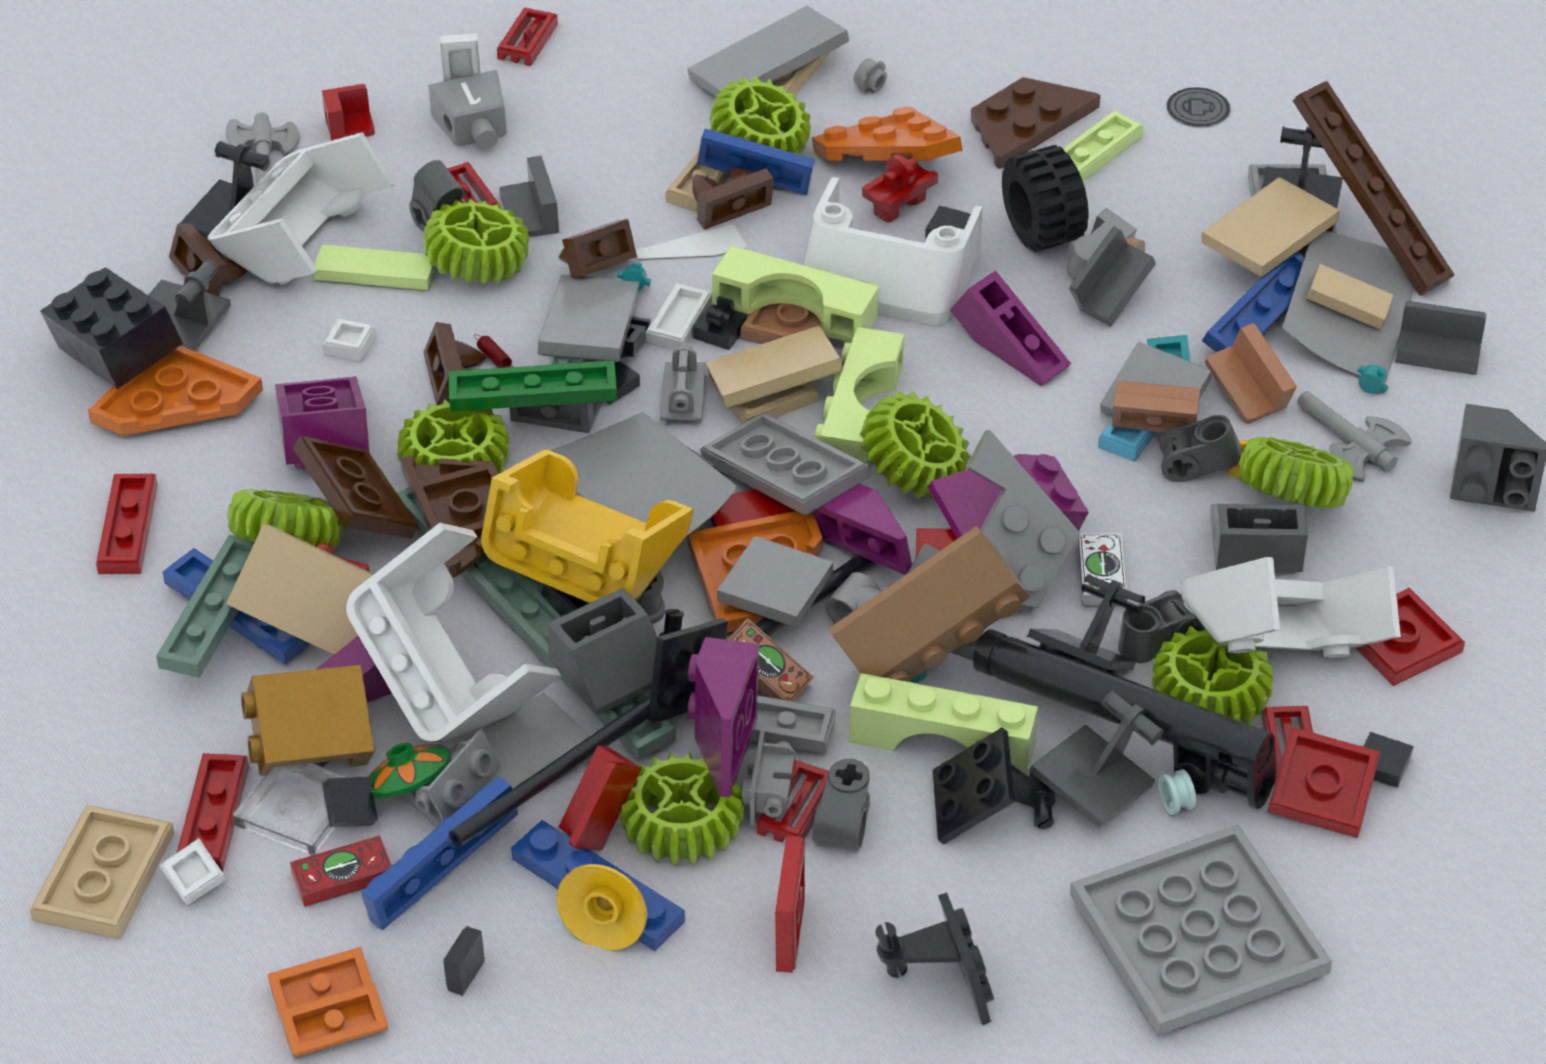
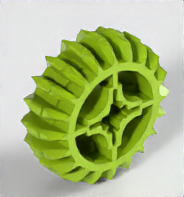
M756 76L750 82L741 77L736 83L730 81L717 94L710 111V130L800 155L804 151L811 133V126L809 125L811 115L805 112L806 103L797 102L796 93H787L784 91V85L780 87L772 85L770 79L764 83Z
M471 199L467 203L454 200L452 206L443 204L440 211H432L431 218L427 220V226L424 228L423 247L425 255L429 257L430 265L437 266L441 274L450 273L452 280L462 278L466 280L467 284L470 281H479L482 285L486 281L491 280L499 284L501 278L512 279L513 273L520 272L526 257H528V228L523 226V219L514 217L513 210L503 211L500 204L492 206L486 204L485 200L482 203H474Z
M898 391L895 395H887L884 399H881L866 415L862 430L859 433L863 438L860 448L868 452L866 462L877 467L875 475H883L887 478L888 487L893 484L897 485L902 495L911 491L917 500L922 496L933 499L934 497L928 489L930 482L965 471L967 462L971 457L966 450L969 442L961 437L964 429L955 426L953 423L955 415L947 416L942 411V404L934 406L931 404L928 396L919 399L913 391L908 395Z
M445 398L442 405L435 406L432 403H428L426 411L414 410L413 418L404 420L403 429L399 430L397 438L398 461L401 462V458L406 456L415 457L416 465L439 466L440 458L457 459L461 462H471L473 460L494 462L500 474L503 472V467L508 462L510 455L509 432H507L506 426H504L501 415H495L492 409L450 412V403Z
M1262 436L1249 439L1239 460L1238 476L1246 485H1250L1253 489L1260 490L1266 495H1272L1292 503L1304 504L1308 507L1335 508L1344 505L1347 496L1350 495L1354 481L1352 479L1354 474L1353 467L1346 460L1340 459L1338 455L1286 439L1281 440Z
M242 489L233 493L231 504L228 507L229 531L239 538L248 539L250 542H255L264 523L316 547L321 543L331 545L333 548L339 546L340 537L343 536L344 525L328 501L308 495L279 490Z
M1190 626L1185 635L1174 633L1170 642H1163L1159 654L1156 655V659L1153 661L1151 681L1153 689L1251 725L1255 715H1262L1263 710L1266 708V703H1268L1272 695L1274 674L1272 665L1269 664L1267 652L1259 651V648H1256L1255 651L1247 653H1228V646L1218 645L1206 628L1198 632Z
M670 751L667 760L660 761L652 757L649 764L650 768L640 766L642 769L620 812V822L623 825V830H626L629 843H637L640 854L652 851V856H654L656 862L665 856L670 857L675 866L681 858H688L694 865L697 856L703 855L712 860L715 849L727 851L730 839H737L740 825H742V820L744 819L741 786L737 784V780L735 781L730 798L720 796L704 758L702 757L699 760L693 759L690 751H688L684 758H675ZM710 802L716 806L712 812L706 808V805ZM652 804L658 808L653 814L648 811Z

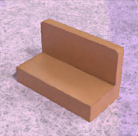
M1255 323L1240 328L1231 347L1208 355L1205 360V365L1212 371L1213 377L1246 424L1287 408L1297 388V385Z
M1118 381L1114 395L1112 427L1164 432L1171 427L1196 422L1200 390L1190 387Z

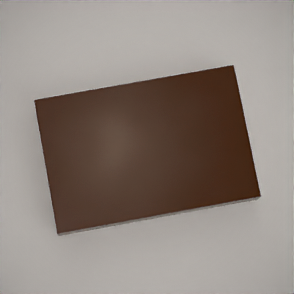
M299 436L293 449L344 527L413 539L419 529L417 522L367 449Z

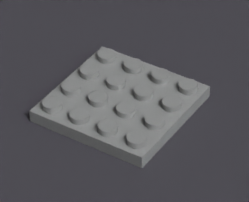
M1239 825L1071 882L1070 896L1158 1036L1330 973L1332 960Z

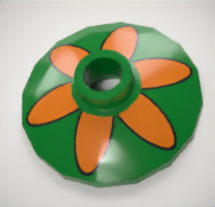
M408 742L392 747L386 753L387 759L381 762L368 776L371 779V793L375 798H389L421 788L436 779L451 762L449 748L441 744H423L413 747Z

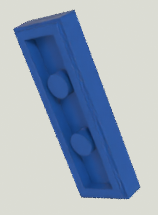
M705 128L701 137L697 164L730 173L732 167L743 168L753 173L766 168L774 178L773 186L807 195L815 159Z

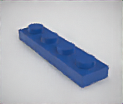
M1296 252L1261 277L1207 331L1202 342L1215 352L1221 351L1233 345L1240 328L1255 323L1261 334L1264 335L1288 311L1305 257Z
M193 548L162 571L164 584L190 600L213 560ZM240 610L230 625L231 629L284 664L311 645Z
M499 776L496 777L485 788L479 789L453 815L442 820L438 827L421 842L409 848L403 857L382 875L376 876L361 891L369 920L381 930L385 929L518 815L517 808L461 847L455 846L449 837V831L512 789L511 784Z
M541 820L511 847L512 860L557 889L561 881L571 870L582 865H603L624 874L638 888L647 908L646 926L637 940L653 951H656L685 923L684 909L591 850L574 848L569 844V836L544 820Z

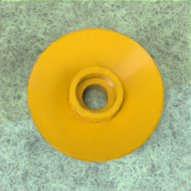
M597 864L582 865L571 870L558 887L556 903L559 915L567 929L585 944L598 946L606 950H620L632 945L643 933L647 922V908L644 898L635 884L619 871Z

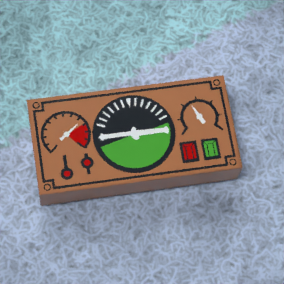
M748 618L728 639L759 644L758 689L769 698L793 702L814 678Z

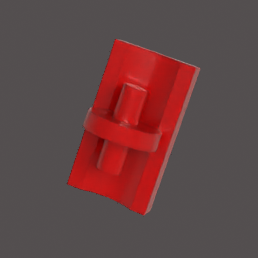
M894 155L886 162L887 172L862 187V197L873 203L874 215L890 223L899 217V207L906 203L908 205H918L926 200V190L938 183V173L925 170L912 157L906 159L904 156Z

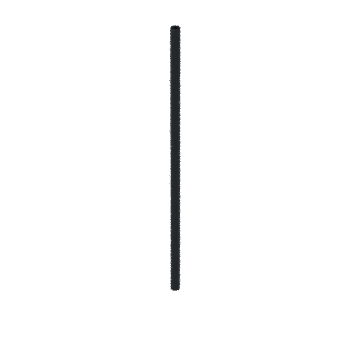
M856 555L834 570L811 607L836 591L852 573H862L874 565L875 562ZM765 617L755 625L767 636H770L786 624ZM650 696L449 831L452 843L457 847H461L590 759L598 745L609 746L647 720Z

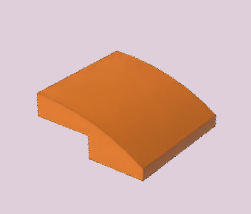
M361 947L267 974L273 999L293 1058L388 1030L375 983H372Z

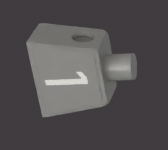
M497 70L428 85L431 115L454 145L465 146L476 143L481 149H489L497 143L498 138L506 135L505 108Z

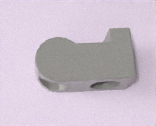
M1105 208L1097 215L1091 235L1082 236L1075 241L1067 265L1069 274L1074 279L1077 277L1113 226L1122 230L1125 239L1129 237L1134 238L1137 229L1108 208Z

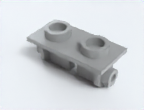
M688 344L679 345L673 351L672 362H665L661 420L702 421L706 364L705 362H697V354Z
M478 730L467 741H460L456 746L455 752L451 755V762L437 778L416 790L417 797L414 803L418 809L423 812H429L430 809L437 810L441 820H444L466 804L496 771L500 763L483 730Z
M760 730L758 747L749 748L747 773L752 775V779L744 778L742 805L750 807V826H755L757 813L778 817L786 811L790 792V780L792 779L796 753L789 743L784 741L776 744L765 743V730Z

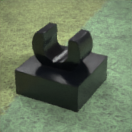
M718 296L716 299L717 305L711 303L693 326L694 339L730 350L741 336V327L747 318V314L735 311L733 300Z

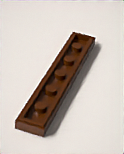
M1328 81L1298 94L1292 102L1418 294L1421 296L1453 278L1455 274Z

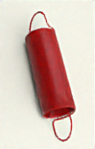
M488 335L480 336L477 341V347L498 368L512 366V359Z

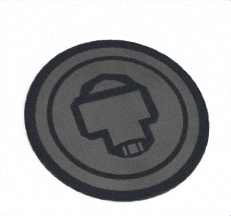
M1191 87L1172 94L1167 101V110L1174 119L1183 124L1204 127L1218 124L1227 118L1230 112V104L1223 95L1214 90Z

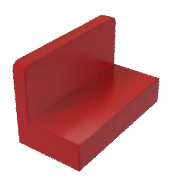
M597 746L558 828L571 835L569 844L576 849L603 850L622 811V805L625 804L642 767L608 746Z

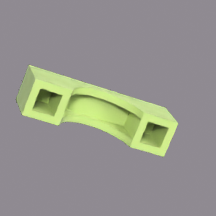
M731 245L712 273L713 305H717L716 299L718 296L733 300L734 310L745 314H750L761 307L771 304L787 303L798 305L810 310L819 318L827 337L852 343L856 328L871 329L878 317L879 286Z
M862 327L856 328L852 343L845 342L842 353L843 371L836 373L833 379L834 396H827L823 413L825 423H818L814 438L868 464L869 472L872 464L866 462L868 452L860 448L863 438L859 434L869 410L864 408L861 403L875 394L896 390L904 365V334Z
M861 673L850 704L849 742L894 750L907 737L917 734H937L954 739L969 748L1002 727L1008 731L1011 764L1027 775L1036 743L1038 706Z

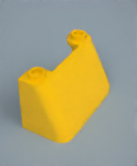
M544 449L492 477L481 535V545L487 557L496 564L588 603H592L623 587L637 601L686 537L690 529L694 509L676 501L665 500L657 503L651 508L647 523L577 495L578 472L576 467L565 456L548 449Z

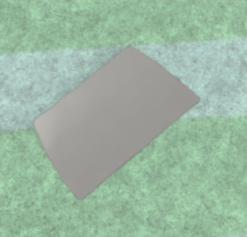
M1325 231L1309 243L1282 328L1311 352L1348 372L1361 376L1357 372L1361 365L1366 367L1374 364L1385 368L1388 378L1400 336L1405 302L1410 301L1414 286L1389 248ZM1319 264L1393 294L1381 329H1377L1306 298Z
M644 412L574 442L550 450L565 456L576 467L578 472L577 493L580 496L647 523L651 508L665 500L676 501L693 508L691 525L687 535L712 517L737 488L734 483Z

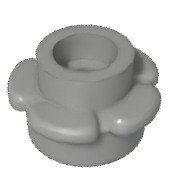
M867 58L858 66L854 74V83L860 86L863 93H867L870 90L876 92L883 87L887 80V73L884 71L886 68L885 63Z

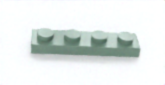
M228 535L158 652L156 658L159 669L200 678L239 611L227 605L226 602L255 542H250L248 539H242L238 536Z

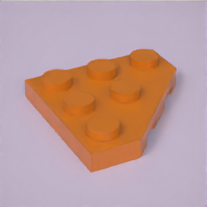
M913 107L897 108L892 111L893 115L882 118L877 116L865 117L860 119L857 125L850 127H829L824 130V134L812 137L814 152L828 161H843L845 154L855 157L863 156V161H887L894 156V153L901 156H913L916 161H928L963 151L961 136L915 110Z
M179 346L117 389L112 386L88 410L89 419L93 424L126 436L237 415L263 391L262 379L186 347Z
M798 511L697 530L687 535L688 547L714 620L722 618L728 621L727 633L735 632L747 618L754 624L765 618L717 601L718 587L754 536L818 556L823 549V537L813 512L803 515Z

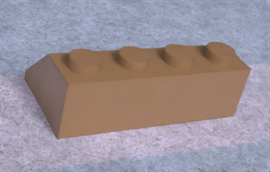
M975 526L828 629L860 674L911 682L913 678L926 669H932L942 664L948 654L962 644H968L977 640L984 633V629L998 619L1006 618L1016 613L1021 604L1029 599L1030 596L1003 555L978 526Z

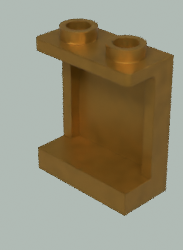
M361 665L252 676L247 692L241 693L243 718L245 720L251 719L253 735L248 736L247 740L249 759L251 763H258L260 776L269 775L271 770L276 767L349 759L350 767L368 765L375 752Z

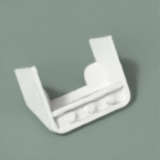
M363 132L300 149L279 160L208 235V240L218 253L270 284L278 282L279 285H284L294 278L314 274L317 270V267L302 245L328 217L338 214L341 217L352 214L360 207L359 201L365 194L390 188L396 182Z
M831 177L813 214L803 265L879 286V315L931 326L943 325L953 318L954 315L950 309L963 295L980 257L983 207L974 206L965 229L948 225L941 226L932 230L928 234L925 243L851 228L853 214L848 207L839 204V178Z
M444 523L437 524L353 590L346 605L347 616L415 733L421 739L431 742H445L506 718L561 677L556 668L524 664L509 676L497 673L490 674L476 683L435 612L448 603L454 589L452 576L444 563L475 540L477 536L473 530Z
M1265 557L1180 580L1182 600L1218 645L1228 646V653H1247L1255 651L1256 648L1323 651L1324 658H1341L1350 656V648L1401 637L1394 569L1391 566L1326 582L1275 579L1273 557Z

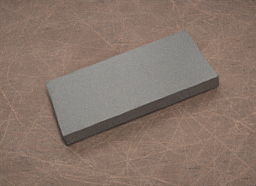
M805 6L692 65L687 70L690 80L714 96H717L721 89H724L730 81L736 83L741 77L749 82L755 76L764 83L769 79L771 82H774L846 44L850 40L848 31L809 6Z
M561 275L538 340V354L598 361H620L639 296L640 282L594 277L571 278V275Z
M765 412L700 448L701 456L715 464V468L803 515L809 514L870 478L868 464Z
M543 692L525 703L510 716L481 729L485 733L500 766L480 789L485 788L498 776L511 784L513 789L590 735ZM476 733L464 739L463 741H467L469 738H472ZM457 744L449 748L451 755L455 752ZM416 790L403 794L416 807L414 803L417 797ZM416 807L435 828L438 827L442 820L437 810L430 809L429 812H423Z

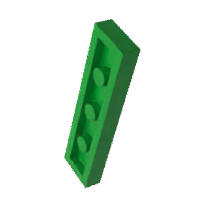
M614 361L448 371L450 412L617 401Z

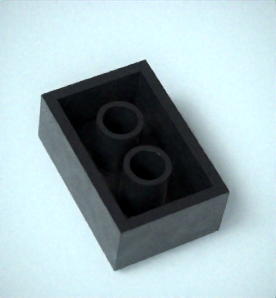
M106 267L92 272L82 283L70 291L56 296L49 305L40 310L58 347L117 389L183 344L166 307Z

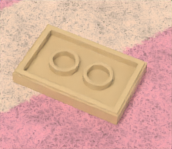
M1279 177L1202 232L1201 243L1263 277L1339 221L1340 210Z
M820 325L705 362L708 375L726 408L741 405L843 371L840 357Z
M264 523L226 604L334 655L358 636L347 616V600L353 590L374 574Z
M86 805L30 909L32 921L121 939L174 835L172 822Z

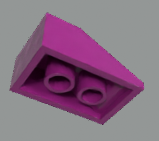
M356 376L275 384L286 465L294 464L296 468L306 469L293 449L299 436L364 448L370 453L366 407Z
M1047 454L1014 455L1013 457L1079 531L1089 511L1056 457ZM969 470L933 480L928 486L957 539L975 526H978L979 529L981 528L1001 491L999 487Z
M705 637L699 654H692L689 663L688 679L695 682V692H692L690 695L688 719L695 720V740L720 796L730 798L757 722L759 644Z

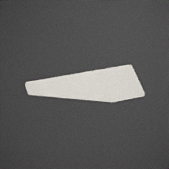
M730 224L636 249V258L716 256L726 253L731 245L739 248H746L747 245L735 225Z

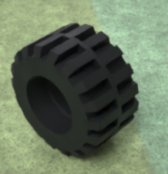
M1050 145L1008 158L1004 163L1002 171V196L1009 221L1021 242L1031 251L1038 252L1084 236L1089 219L1088 199L1082 177L1070 155L1062 147Z

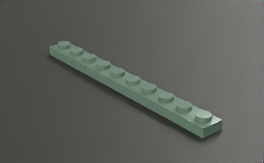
M408 487L397 494L417 522L418 530L425 535L429 530L412 491ZM487 555L462 572L461 575L534 652L550 668H555L549 661L547 623L560 618L561 615L541 595L542 591L531 579L496 564ZM561 675L560 679L593 712V710L587 705V703L580 697V695L574 690V688ZM640 694L596 716L606 726L646 697ZM647 719L620 737L619 740L638 760H641L675 741V727L667 719L657 723H652Z

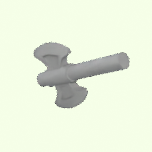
M262 112L255 115L253 126L242 124L237 119L229 120L226 126V137L231 145L245 144L253 147L255 152L270 156V164L267 170L262 171L256 168L257 183L271 169L272 148L278 149L282 154H288L296 147L299 139L298 129L293 122H287L280 127H271L269 116Z
M1304 391L1297 400L1298 405L1347 441V445L1332 443L1329 449L1330 454L1338 455L1340 459L1346 460L1353 467V479L1359 481L1365 479L1364 466L1369 461L1376 466H1381L1386 471H1391L1396 466L1398 458L1389 452L1388 447L1409 446L1411 444L1409 434L1401 426L1390 420L1368 416L1365 418V424L1369 429L1365 432L1363 429L1355 427L1309 391Z

